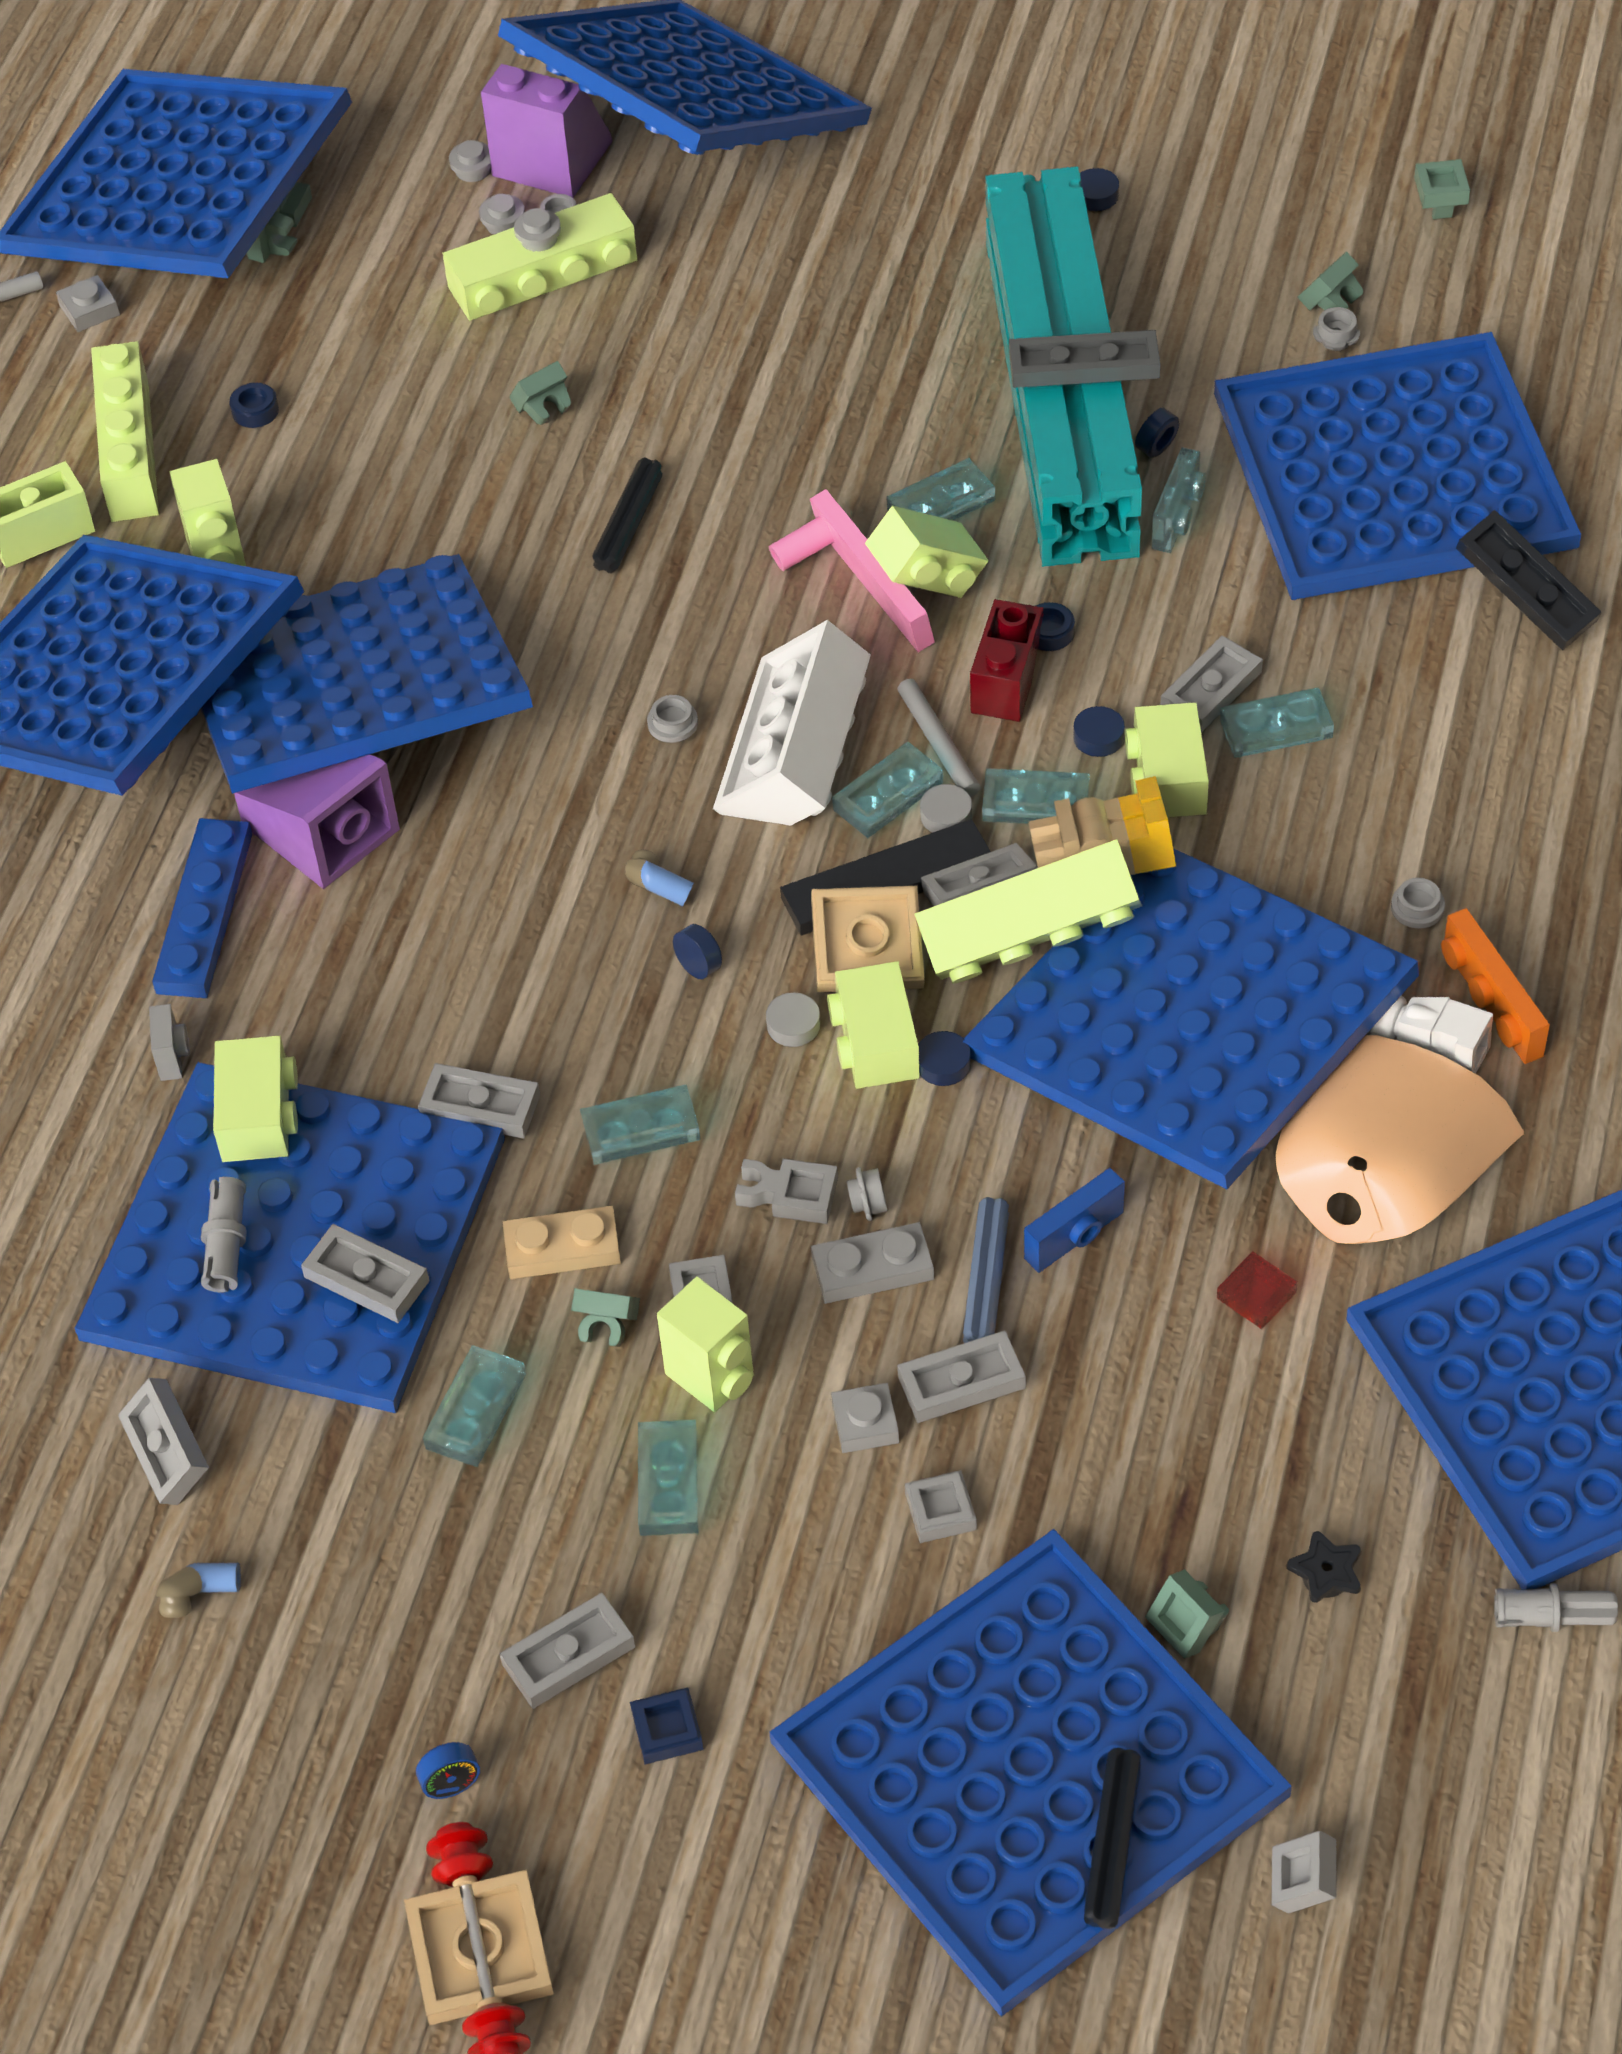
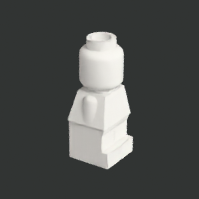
M1401 995L1367 1035H1378L1394 1039L1397 1036L1398 1041L1414 1044L1443 1055L1476 1074L1491 1047L1493 1013L1452 1000L1450 997H1412L1407 1005V1000Z

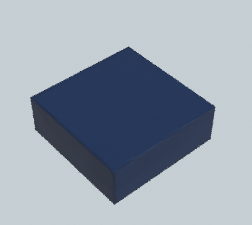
M689 1687L630 1702L645 1765L704 1750Z

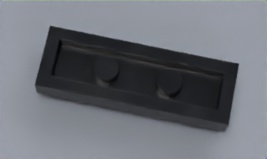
M1496 510L1459 539L1456 549L1562 651L1598 621L1602 611Z

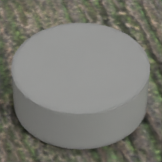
M942 784L930 788L924 793L920 801L922 824L933 833L972 819V800L970 795L961 787L951 784Z
M785 993L771 1001L766 1010L767 1031L770 1037L775 1042L788 1047L802 1046L812 1041L820 1030V1012L817 1003L811 997L802 993Z

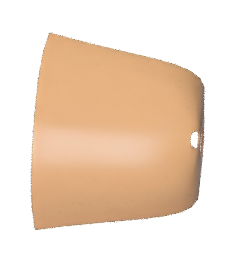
M1365 1035L1282 1128L1276 1150V1168L1281 1185L1311 1223L1327 1238L1337 1243L1345 1244L1377 1242L1409 1235L1434 1220L1458 1199L1512 1144L1523 1136L1524 1131L1507 1101L1481 1076L1443 1055L1420 1046L1378 1035ZM1353 1156L1364 1158L1367 1162L1366 1171L1356 1170L1353 1166L1349 1167V1159ZM1339 1192L1353 1196L1361 1207L1359 1220L1347 1225L1334 1220L1328 1212L1327 1204L1329 1198Z

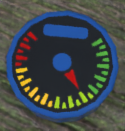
M459 1742L446 1743L433 1748L421 1758L416 1766V1776L422 1791L427 1797L433 1799H445L458 1795L474 1784L480 1775V1766L473 1750L469 1745Z

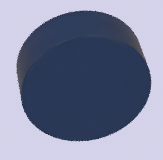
M1091 168L1080 172L1081 187L1083 188L1087 210L1103 211L1116 204L1119 198V180L1114 173L1101 168Z
M263 383L242 385L231 394L229 399L232 417L237 424L243 427L258 428L271 423L279 412L275 391Z
M1164 407L1157 409L1141 426L1135 439V447L1150 458L1159 456L1174 440L1179 429V418Z
M1046 602L1036 605L1043 607V620L1038 649L1056 651L1069 645L1074 638L1075 619L1073 613L1059 603Z
M1095 706L1081 711L1076 716L1073 725V740L1076 747L1083 753L1095 757H1103L1115 753L1124 742V720L1118 712L1108 707Z
M690 924L674 935L673 948L683 968L690 975L697 979H704L720 969L722 965L721 950L717 941L707 929L697 924Z
M938 1031L925 1036L918 1044L920 1076L925 1081L938 1086L953 1085L964 1079L970 1070V1047L963 1042L965 1039L949 1031Z

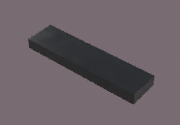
M970 819L781 886V899L802 936L813 932L812 889L917 886L918 894L924 892L921 877L990 853L991 851L975 823Z

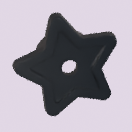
M1315 1531L1311 1536L1308 1552L1289 1559L1286 1564L1287 1570L1302 1577L1305 1587L1309 1590L1310 1600L1314 1603L1319 1602L1323 1598L1338 1596L1343 1592L1358 1594L1361 1591L1360 1582L1352 1569L1362 1553L1360 1546L1356 1544L1335 1546L1321 1532ZM1328 1563L1333 1569L1325 1571L1321 1566Z

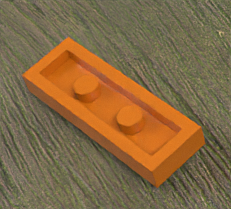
M1465 908L1448 915L1445 937L1441 942L1442 953L1447 964L1453 970L1458 969L1464 977L1475 1004L1479 1008H1485L1488 1012L1493 1013V1020L1496 1023L1498 1035L1506 1047H1513L1524 1064L1544 1057L1550 1026L1548 1021L1468 909Z

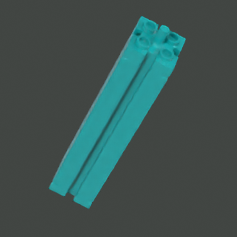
M1067 167L1041 170L1040 181H1036L1033 175H1023V172L985 175L986 208L988 218H986V248L988 258H990L991 277L1038 544H1040L1042 567L1081 563V553L1099 551L1101 561L1140 557L1141 534L1138 517L1141 516L1142 485L1140 475L1137 474L1138 465L1121 381L1013 388L1009 339L1111 333L1083 188L1081 187L1079 168Z

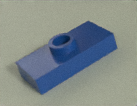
M1108 1168L1024 1228V1259L1040 1273L1076 1246L1081 1248L1091 1243L1097 1237L1101 1228L1124 1213L1125 1181L1111 1168Z

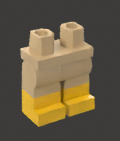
M1156 776L1135 780L1136 794L1104 801L1095 797H1087L1076 801L1072 806L1069 798L1054 801L1056 816L1028 821L1038 868L1116 839L1121 846L1131 875L1176 867L1168 818Z

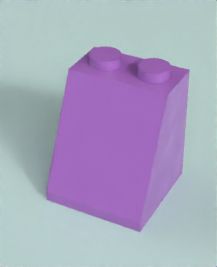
M501 64L481 91L492 175L494 177L556 194L569 195L572 198L575 196L612 142L608 128L589 95L579 89V84Z
M370 754L234 793L241 821L249 822L254 835L322 889H325L400 830L387 763Z

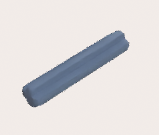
M986 1197L979 1202L963 1329L964 1343L995 1334L1009 1217V1204L1002 1198L993 1199Z

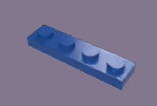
M199 818L152 980L156 994L208 998L252 839L249 822Z

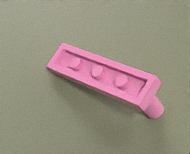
M827 489L810 498L815 516L814 520L769 545L774 561L782 571H785L831 544L917 652L935 643L925 609L905 585L891 581L866 546L867 538Z

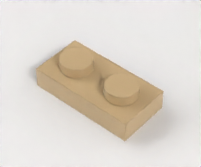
M613 1206L502 1221L510 1279L621 1264Z

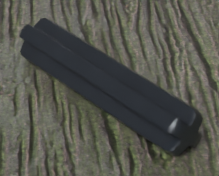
M644 457L637 462L592 554L593 566L598 571L605 570L608 573H613L618 569L663 476L661 471L662 465L656 459L651 461Z
M1113 1748L1107 1755L1084 1909L1085 1923L1092 1927L1112 1929L1118 1924L1141 1766L1140 1754L1130 1749Z

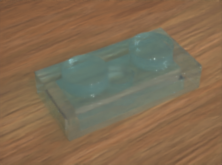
M1181 447L1153 514L1152 549L1171 553L1178 535L1185 536L1188 532L1192 517V507L1190 505L1192 500L1197 502L1201 500L1206 483V473L1199 472L1200 451Z
M967 458L887 496V511L893 505L954 521L995 501V486L971 459Z
M1319 687L1221 707L1220 722L1234 758L1333 738L1334 723Z
M907 741L832 796L833 810L869 838L921 800L927 790L943 783V769Z
M986 768L982 821L1029 824L1028 821L1056 816L1054 801L1069 798L1072 806L1076 801L1089 797L1090 774Z
M687 1084L580 1109L582 1124L594 1165L700 1140L699 1126Z
M472 1345L423 1436L425 1449L478 1467L526 1376L524 1362Z
M696 1420L638 1422V1526L640 1536L699 1533L698 1434Z

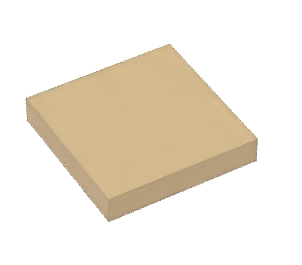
M917 886L812 889L811 905L817 992H836L835 971L899 961L905 989L924 988L921 931L915 917V913L919 912Z

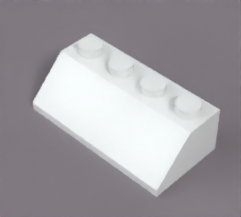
M824 621L761 658L713 807L720 815L791 826L810 815L816 816L820 814L829 804L832 797L830 789L836 770L844 757L842 749L847 733L855 720L853 713L858 696L866 684L865 673L871 654L830 621Z

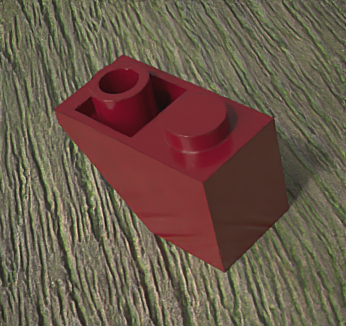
M994 599L970 671V706L972 714L1020 722L1032 685L1043 620V607Z

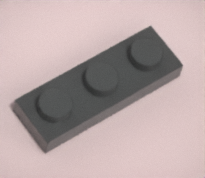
M1156 330L1009 339L1013 388L1160 378L1161 364Z

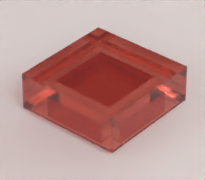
M1252 1251L1217 1288V1299L1260 1329H1263L1297 1293L1298 1282Z

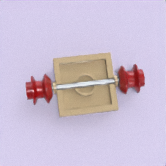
M467 1822L451 1823L437 1831L436 1836L427 1843L426 1851L430 1857L441 1860L431 1871L432 1879L439 1884L453 1888L404 1899L426 2016L429 2025L469 2016L462 2024L463 2033L470 2037H476L478 2042L469 2048L467 2054H523L530 2048L531 2040L526 2034L516 2033L515 2028L520 2026L525 2020V2012L523 2009L513 2005L554 1995L527 1869L479 1881L493 1867L492 1858L487 1854L478 1852L488 1841L487 1833Z

